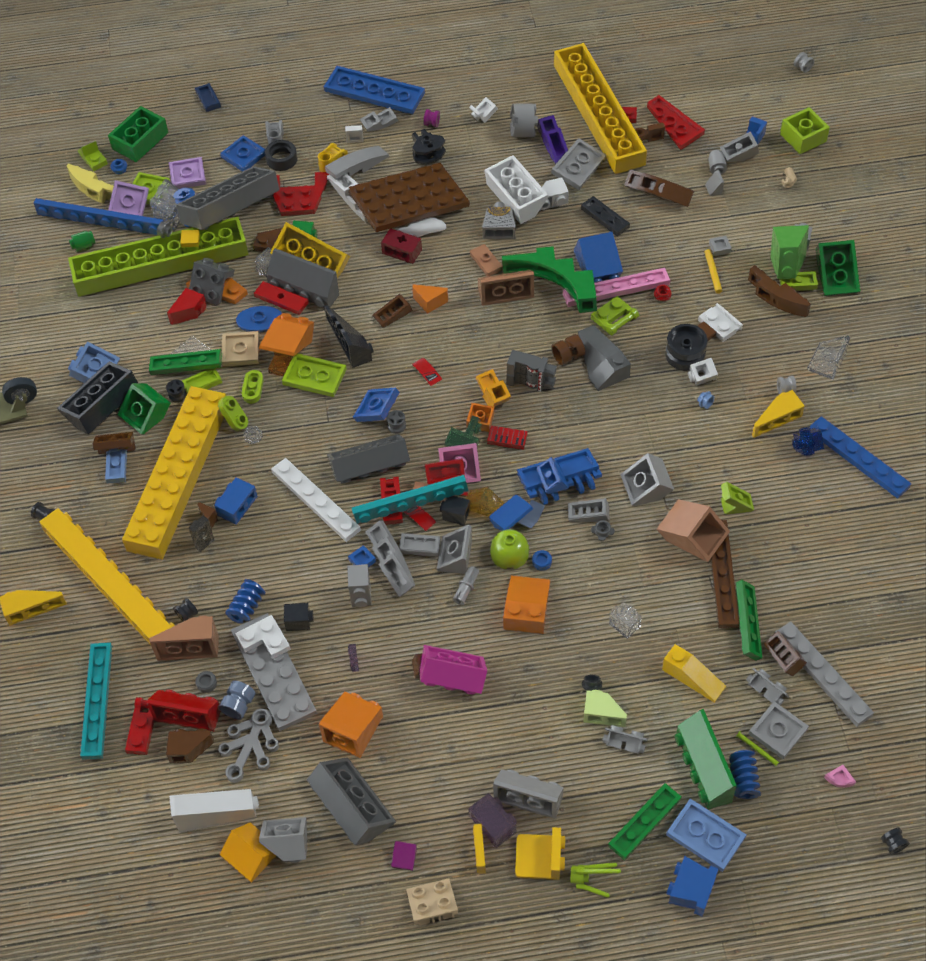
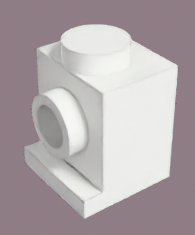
M712 358L691 364L688 376L690 381L695 382L697 386L711 380H717L718 373ZM703 372L705 375L700 377L698 373Z

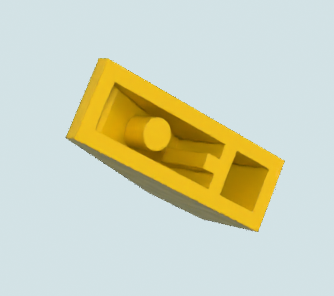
M793 390L783 392L773 400L754 424L752 432L754 438L802 417L805 406Z
M16 590L0 596L2 611L9 626L67 605L62 592Z
M674 644L663 660L662 670L714 703L726 688V685L694 655Z

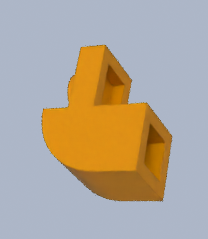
M493 369L476 376V380L483 392L482 397L488 406L495 407L510 400L511 395L504 381L499 382Z

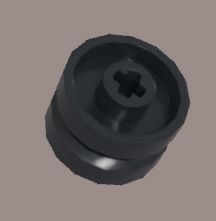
M680 324L669 331L665 355L666 360L672 367L682 371H690L691 364L705 360L708 340L703 329L693 324Z

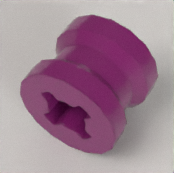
M426 109L423 120L424 126L433 125V127H438L440 111L432 112L430 109Z

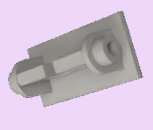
M753 668L756 673L754 676L750 674L746 679L748 685L759 693L764 688L768 689L763 696L771 703L776 702L781 705L784 702V699H782L784 695L789 698V695L786 693L787 688L778 681L775 684L770 681L769 678L771 676L763 669L757 671Z
M611 725L610 729L605 727V730L609 731L608 735L604 734L602 741L606 743V746L621 749L622 742L624 741L626 742V751L637 754L644 753L646 745H643L642 742L643 740H648L643 738L644 733L632 730L631 734L623 732L622 727Z

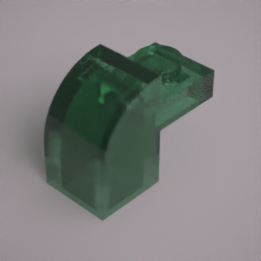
M472 415L466 432L451 427L444 445L451 447L476 443L478 446L481 440L475 437V434H479L482 427L480 418Z

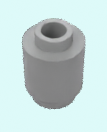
M713 150L708 157L710 171L714 174L715 171L719 170L720 174H723L727 170L725 156L722 151Z

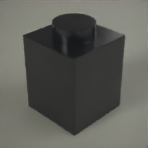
M457 496L447 497L440 505L442 520L465 526L471 511L470 500Z
M284 604V625L286 631L310 630V622H314V612L310 610L309 604Z

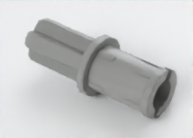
M469 567L463 580L459 581L460 586L453 597V601L457 604L464 605L470 591L474 589L473 584L479 574V570L476 567Z

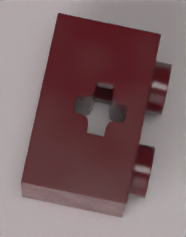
M391 228L381 241L382 254L414 264L422 251L421 238Z

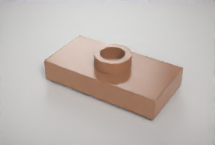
M485 244L470 250V256L487 277L503 270L501 263Z

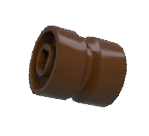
M577 334L565 338V342L560 340L551 346L553 356L561 366L571 362L572 358L578 359L585 355L584 344Z

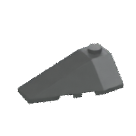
M595 325L578 331V336L585 347L584 361L587 366L588 377L597 391L630 378L631 363L623 352Z

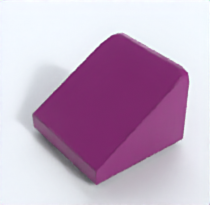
M395 841L391 867L413 871L417 845Z

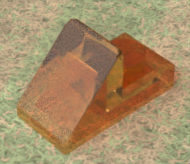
M274 352V357L268 368L269 374L284 377L293 356Z

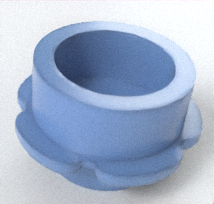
M710 391L702 392L698 397L700 408L708 409L713 404L715 397L711 395Z

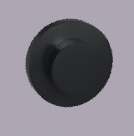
M593 674L586 675L582 681V688L586 691L600 690L603 685L601 678Z

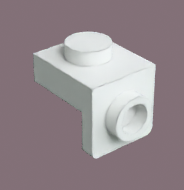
M487 97L476 108L472 105L469 107L473 111L471 115L477 121L481 119L484 123L498 110L497 106Z

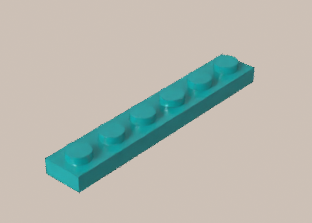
M461 475L352 507V512L357 524L366 523L372 519L386 517L396 512H403L416 506H424L433 501H441L447 497L461 495L469 490L465 476Z
M111 642L90 644L80 752L82 760L103 759L112 658Z

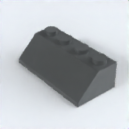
M275 248L273 250L266 274L269 284L307 298L309 302L319 307L326 305L331 307L339 296L336 271Z
M399 434L327 454L334 478L337 482L340 481L341 483L349 482L352 480L351 478L359 476V478L367 477L370 475V472H385L391 466L402 467L406 465V462L410 461L405 439Z
M348 757L319 762L307 778L313 791L317 793L324 806L331 812L336 822L342 827L354 845L370 842L396 823V820Z

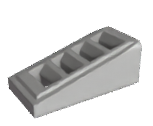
M607 499L568 503L569 522L610 521ZM575 509H579V515H575Z

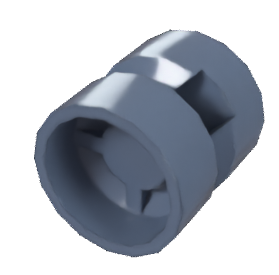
M235 680L231 682L226 692L227 695L223 697L218 708L228 717L242 720L248 709L247 704L252 702L256 693L249 685Z

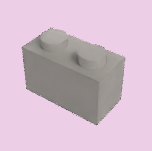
M368 564L347 566L348 589L352 607L372 605Z

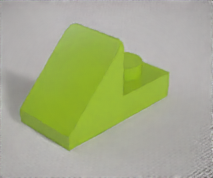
M96 141L78 149V153L93 172L108 165L106 158L99 151Z
M729 482L721 485V502L724 514L754 511L750 493Z

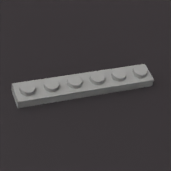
M791 621L778 629L807 662L803 668L856 727L873 716L874 712Z

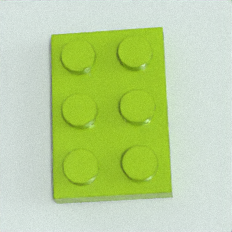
M297 353L293 356L286 370L282 384L334 397L346 372V365Z

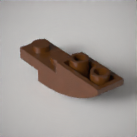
M631 169L624 184L628 188L685 207L689 206L694 193L693 190Z
M757 266L750 268L748 281L756 287L755 294L759 298L787 313L802 317L809 315L811 304L806 298L798 294L794 288L786 283L779 286L775 280H772Z

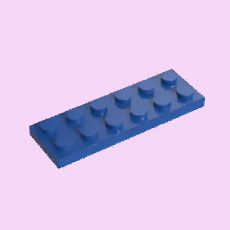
M341 66L335 67L324 85L325 92L386 108L390 107L391 109L409 114L415 112L425 94V88Z

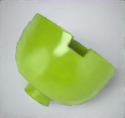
M508 529L501 531L492 539L490 547L491 559L502 569L512 567L517 569L523 566L529 557L527 539L516 530Z

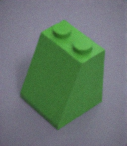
M808 225L773 227L770 259L777 279L796 278L806 259Z

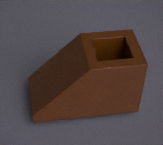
M177 729L175 731H168L166 756L169 763H192L214 743L211 731L206 729H197L196 731Z

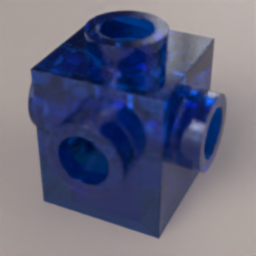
M804 427L800 428L799 432L793 433V448L796 452L803 454V456H810L815 454V451L824 449L821 430Z

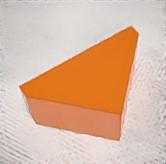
M415 284L412 286L413 299L427 314L444 305L449 300L448 288Z

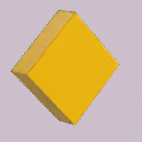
M182 230L181 248L199 247V230Z

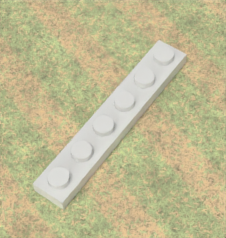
M287 458L271 468L272 473L345 542L361 531L360 526Z

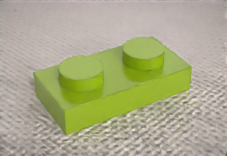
M815 271L798 272L796 278L779 279L780 286L786 283L796 291L817 290L818 287Z

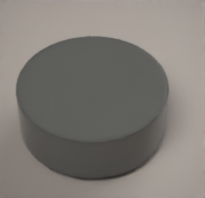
M210 671L201 672L196 677V686L203 693L211 692L217 686L216 677Z

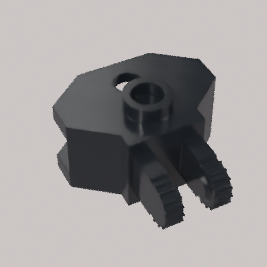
M425 129L421 130L422 136H418L416 132L412 133V139L415 142L412 146L415 163L427 165L442 159L446 152L443 146L445 144L443 136L433 135Z

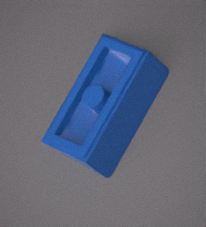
M552 457L537 467L547 494L569 488L559 463Z
M514 495L492 513L489 519L494 528L502 531L508 530L527 515L533 507L520 496Z

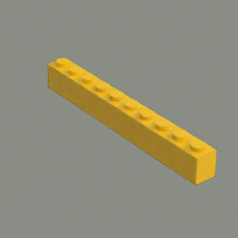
M57 508L39 521L47 536L149 644L151 637L175 626L172 622L168 623L165 620L166 617L161 610L158 609L156 611L153 608L154 604L148 597L144 598L141 595L142 592L136 584L132 586L129 583V577L124 572L120 573L118 571L119 568L113 560L108 561L105 552L101 548L97 549L94 546L95 542L89 535L86 537L78 524L74 525L72 523L73 520L67 512L63 513Z

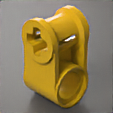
M331 143L318 154L319 171L326 172V165L348 155V151L340 149L335 143Z

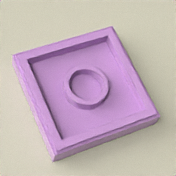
M202 157L169 162L173 190L206 185Z
M115 180L108 210L143 216L149 188Z

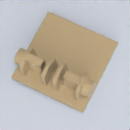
M450 879L406 889L414 925L419 924V926L428 924L430 923V918L432 923H435L434 917H438L439 921H441V915L443 919L455 918L454 915L458 914Z

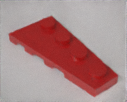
M660 95L647 102L648 110L659 123H664L665 131L680 150L705 134L704 128Z

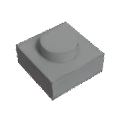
M727 236L711 238L709 240L714 256L731 253L732 248Z

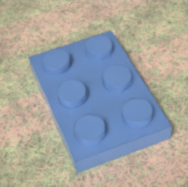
M689 799L666 833V836L718 868L721 872L725 870L747 835L692 799Z

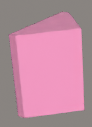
M476 443L438 448L439 462L463 459L466 483L481 481Z

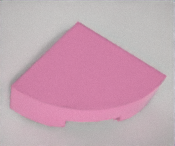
M844 765L827 773L824 777L829 783L837 787H851L856 783Z

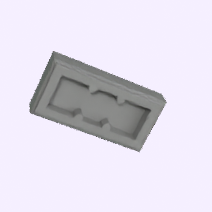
M401 533L399 549L402 554L438 557L441 539L440 536Z

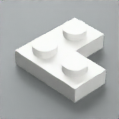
M272 615L235 633L245 652L263 643L272 659L291 650L289 643Z

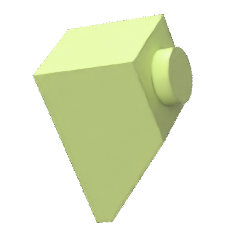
M600 690L587 691L584 710L585 723L626 727L627 714L608 693Z

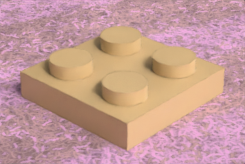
M258 331L222 334L223 366L259 364Z

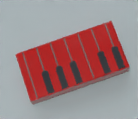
M491 425L487 444L524 450L528 431Z

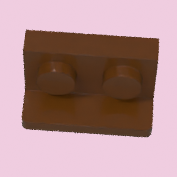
M133 432L95 436L93 449L94 451L98 450V454H106L107 451L113 448L134 451L136 449Z

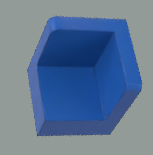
M753 116L749 120L746 133L751 131L757 144L760 143L765 135L767 121Z

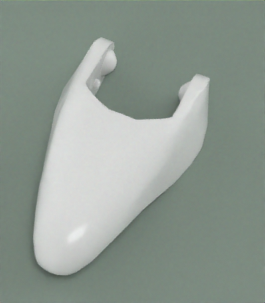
M430 217L412 222L408 227L395 228V230L420 237L429 233L443 231L446 229V224L442 220Z

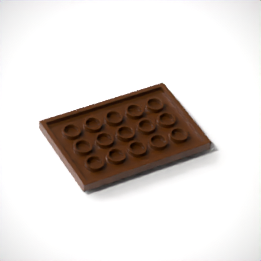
M441 163L348 187V193L375 232L470 206L468 198Z

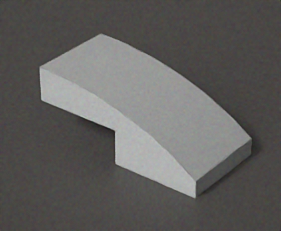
M389 107L377 115L373 111L361 118L360 121L368 132L388 127L398 122V119Z

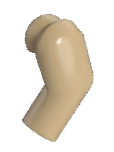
M788 167L784 170L786 179H782V184L785 188H791L797 181L793 169Z

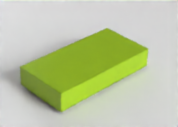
M216 368L207 369L182 380L187 394L191 386L208 390L223 383Z

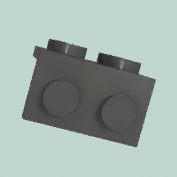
M203 258V260L194 262L189 289L203 294L206 302L219 305L222 299L225 279L233 277L235 269L229 268V265L224 263H214V260L210 258Z

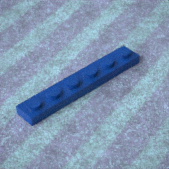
M822 416L809 426L808 432L897 499L910 488L911 483Z

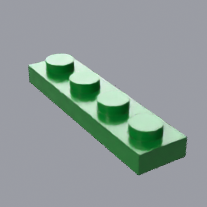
M221 349L151 356L149 373L150 375L221 368L222 351Z
M740 580L736 582V596L738 600L743 655L757 661L763 657L755 586Z
M664 783L608 843V847L625 861L681 801L682 796Z

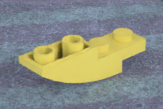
M67 164L70 178L82 193L102 204L106 199L111 200L113 185L101 180L99 181L96 173Z

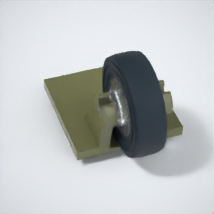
M17 377L3 385L2 392H0V425L28 417L25 404L31 402L37 395V388L33 380L26 377Z

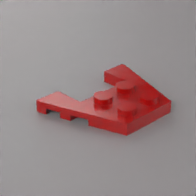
M315 172V185L280 187L281 179L280 175H277L280 190L274 193L273 198L280 215L315 214L322 199V193L327 187V181H329L327 176L330 174L327 172Z

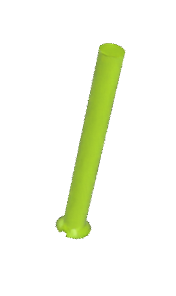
M741 731L738 732L736 737L775 766L779 764L771 755L741 734Z

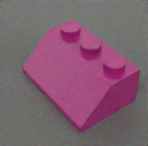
M428 645L423 646L419 674L421 682L427 686L440 685L452 691L456 689L464 690L465 693L472 695L476 693L482 694L488 671L484 657Z

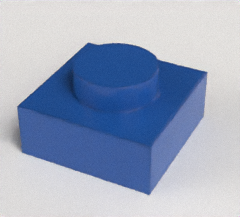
M364 545L348 556L349 561L353 565L368 564V567L376 562V558Z

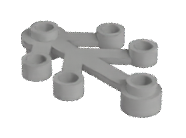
M257 709L252 714L251 719L237 725L232 724L228 727L229 737L236 740L220 744L218 748L220 755L228 757L233 750L243 746L236 763L230 764L226 768V776L230 782L237 783L242 780L244 776L243 767L252 748L257 757L258 768L260 770H267L270 767L269 758L265 756L258 740L262 730L266 738L267 750L275 752L279 748L278 740L274 738L269 727L272 722V716L268 710ZM260 718H265L263 722L258 721ZM252 728L250 734L238 738L242 731ZM234 729L238 730L235 734L231 733V731ZM270 743H276L275 746L269 747ZM223 748H229L227 752H222ZM262 761H267L265 765H260ZM233 773H239L237 777H232Z

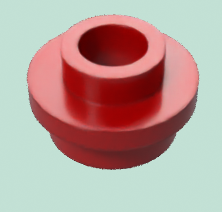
M659 285L654 290V297L658 301H667L671 298L672 292L667 285Z

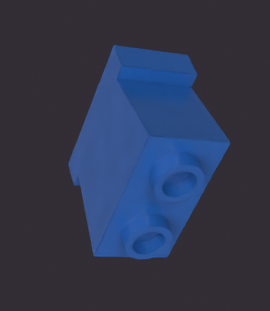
M684 856L682 863L677 862L674 875H677L675 883L670 882L666 893L670 896L669 904L695 909L694 914L703 917L719 869L711 865L707 869Z

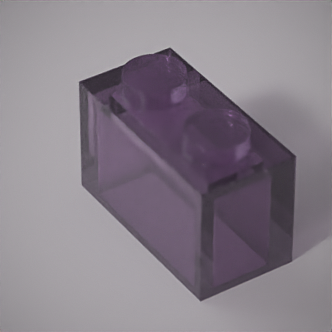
M490 793L468 808L469 817L475 824H482V832L495 848H498L517 833V821L511 813L507 814L503 810L501 801L497 797L493 798Z

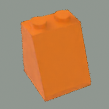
M344 691L319 723L323 742L361 758L383 718L382 707L375 701L369 702L362 699L356 693L350 694Z

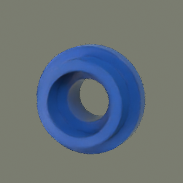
M116 159L110 165L111 170L115 174H123L127 170V162L123 159Z

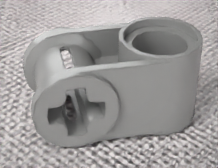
M282 120L271 123L266 121L268 145L276 140H283Z

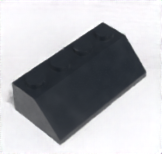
M109 361L57 407V410L78 430L90 434L122 405L131 384L138 383L131 370Z

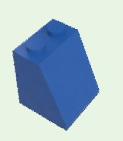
M613 231L578 239L574 253L581 271L593 270L594 283L621 276L623 269Z

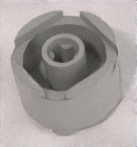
M516 103L511 105L510 133L512 137H535L536 129L534 126L538 125V116H535L536 104Z

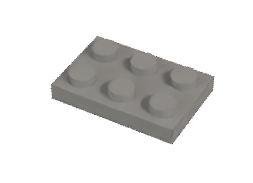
M578 138L552 168L551 174L558 178H563L564 182L580 190L605 160L606 154Z

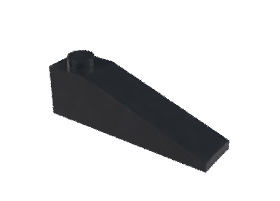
M328 305L324 306L326 319L351 367L355 368L371 362L372 353H374L371 343H367L363 335Z

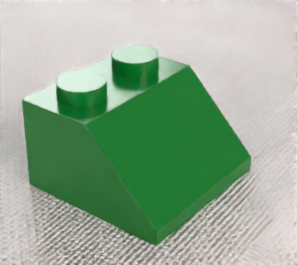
M132 383L117 415L141 435H144L164 419L171 403L147 383Z

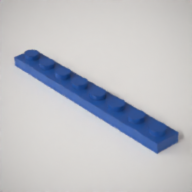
M38 198L34 201L36 212L41 216L158 235L157 228L161 222H164L162 219Z

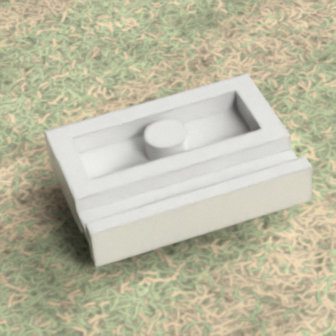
M718 303L715 307H711L702 313L698 318L700 323L704 321L717 331L716 337L722 342L733 336L736 331L741 330L743 326L741 322Z

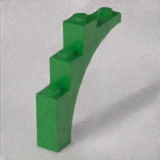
M554 246L536 248V253L502 256L503 274L531 270L534 272V276L545 278L564 288L576 302L579 313L597 311L593 270L575 271L573 258L555 260Z

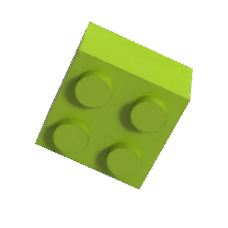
M808 107L783 119L780 135L799 154H802L827 142L830 127Z

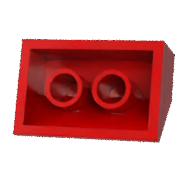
M170 689L165 691L157 690L147 700V705L154 721L195 729H206L212 732L215 731L221 712L218 708V700L213 697L202 698L191 693L180 694Z

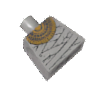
M496 202L494 207L487 208L482 225L483 239L516 238L515 222L511 207H505L503 202Z

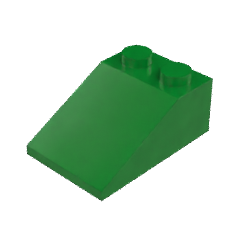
M845 240L818 243L815 248L816 260L824 296L861 292L855 241Z

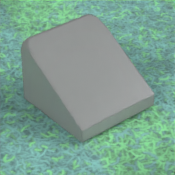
M719 170L715 171L706 182L705 186L710 196L723 193L724 181Z

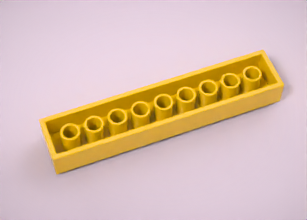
M582 43L554 51V67L600 149L606 154V159L614 174L646 166L647 150L586 45Z
M190 387L122 538L127 552L163 560L224 419L219 410L218 403L221 398L226 396V393Z

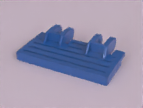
M589 448L554 458L559 463L569 487L575 485L579 494L584 493L582 482H586L590 490L596 489L590 474L593 475L594 479L602 477V473ZM544 462L517 469L518 477L529 498L539 496L543 505L548 504V497L537 471V467ZM558 492L550 493L554 501L559 500Z

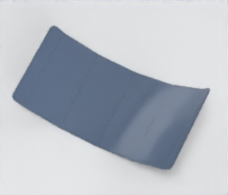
M534 500L530 501L533 509L518 521V523L532 528L537 523L545 507Z

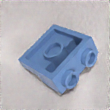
M87 342L84 347L81 346L76 354L78 356L76 361H71L68 370H70L69 376L85 383L109 361L118 364L120 358Z

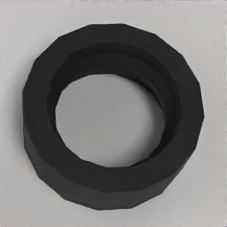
M276 140L271 142L265 149L266 161L271 169L286 171L296 165L297 152L292 142ZM279 152L290 153V155L284 159H276L272 157L274 154Z

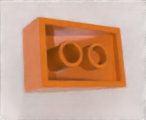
M282 313L273 320L260 343L259 349L295 356L312 343L314 321H309L306 317L295 318L291 314Z
M511 575L505 602L503 630L544 634L550 579Z

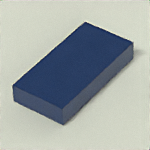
M210 83L195 88V92L206 112L221 108V103Z

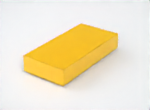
M474 824L473 835L477 873L486 874L482 824Z

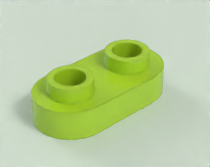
M251 370L245 375L241 393L246 403L253 404L261 398L264 379L260 371Z
M225 396L219 400V410L230 427L235 431L245 429L248 426V418L236 399L232 396Z

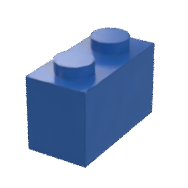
M236 477L232 483L230 482L227 485L226 491L215 502L214 506L217 516L237 525L258 497L255 486Z

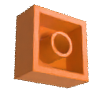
M471 403L466 420V428L489 432L495 414L494 407Z

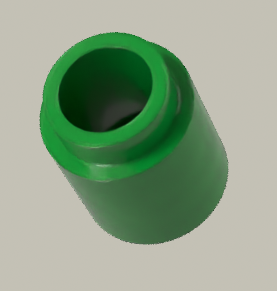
M83 231L71 235L69 240L71 249H75L76 252L96 244L92 231Z

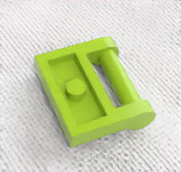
M618 296L591 314V319L611 336L627 322L639 317L637 309L631 308ZM626 313V315H625L624 317H622L621 319H619V320H618L617 322H615L614 324H611L612 322H614L615 320H617L619 317H621L622 315H624V314Z

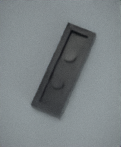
M594 196L581 204V210L610 232L613 231V234L617 237L630 228L628 221Z

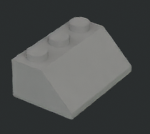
M501 769L493 783L494 801L556 819L563 798L564 787L555 782L547 783L540 781L535 776L526 777L519 775L514 770L506 771Z

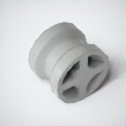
M801 52L794 61V66L800 67L804 73L808 72L814 65V59L808 57L805 52Z
M793 375L788 378H777L778 393L781 394L791 390L796 393V380Z

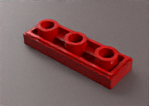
M264 281L254 292V297L298 315L302 313L309 303L307 298Z

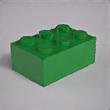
M140 106L109 133L108 138L112 150L137 162L169 132L165 118Z

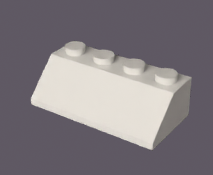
M514 155L484 170L487 185L506 207L512 208L513 216L520 224L534 218L548 198V194Z

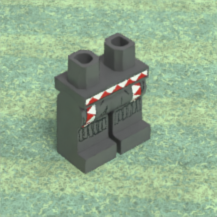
M512 350L507 362L506 385L514 386V383L527 385L531 389L537 388L539 392H542L543 387L553 389L556 382L557 366L548 364V358L546 357L541 359L535 355Z

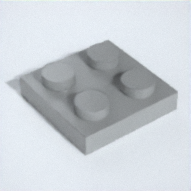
M773 702L749 730V735L784 760L806 733L809 726L779 704Z

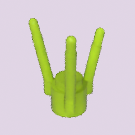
M617 863L572 865L570 882L576 884V889H584L608 898L610 897L609 893L585 885L584 882H589L590 874L621 873V869H605L617 867Z

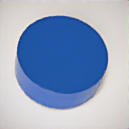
M544 550L535 552L532 557L533 567L540 571L549 569L552 565L551 554Z

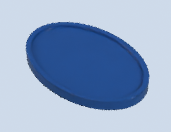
M269 306L251 307L238 314L236 323L240 329L247 332H267L273 320L281 315L282 312Z

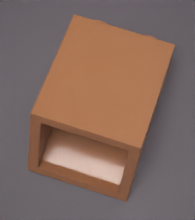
M680 499L677 500L657 527L658 532L667 542L707 562L730 533V530L710 506Z

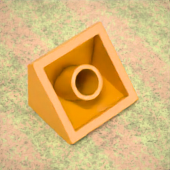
M247 823L231 830L220 852V856L252 883L276 855L259 842L261 831L252 823Z

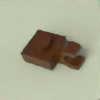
M664 123L648 125L647 129L636 128L635 131L641 141L647 139L648 142L664 139L665 126Z

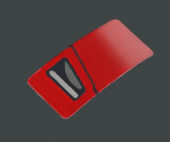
M425 358L412 363L430 386L442 380L441 376Z
M420 506L403 511L425 531L436 523V520Z

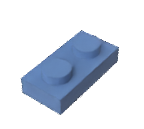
M113 448L106 452L105 480L107 484L126 482V449L119 450L118 448Z

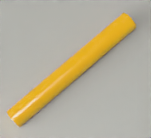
M707 249L704 253L714 289L717 294L722 293V287L711 250Z

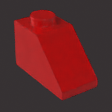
M185 288L167 312L170 324L175 325L197 319L206 310L207 304L204 295Z

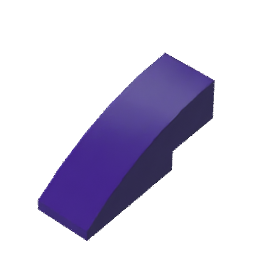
M554 115L538 119L537 128L549 155L556 164L568 151L561 128H558Z

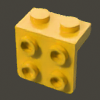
M552 827V835L519 834L517 836L516 877L560 880V871L565 870V857H561V849H565V836H561V828Z

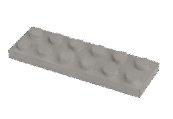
M267 613L231 629V632L280 732L316 715L317 711L287 652L272 659L264 643L247 652L243 650L235 633L268 617Z

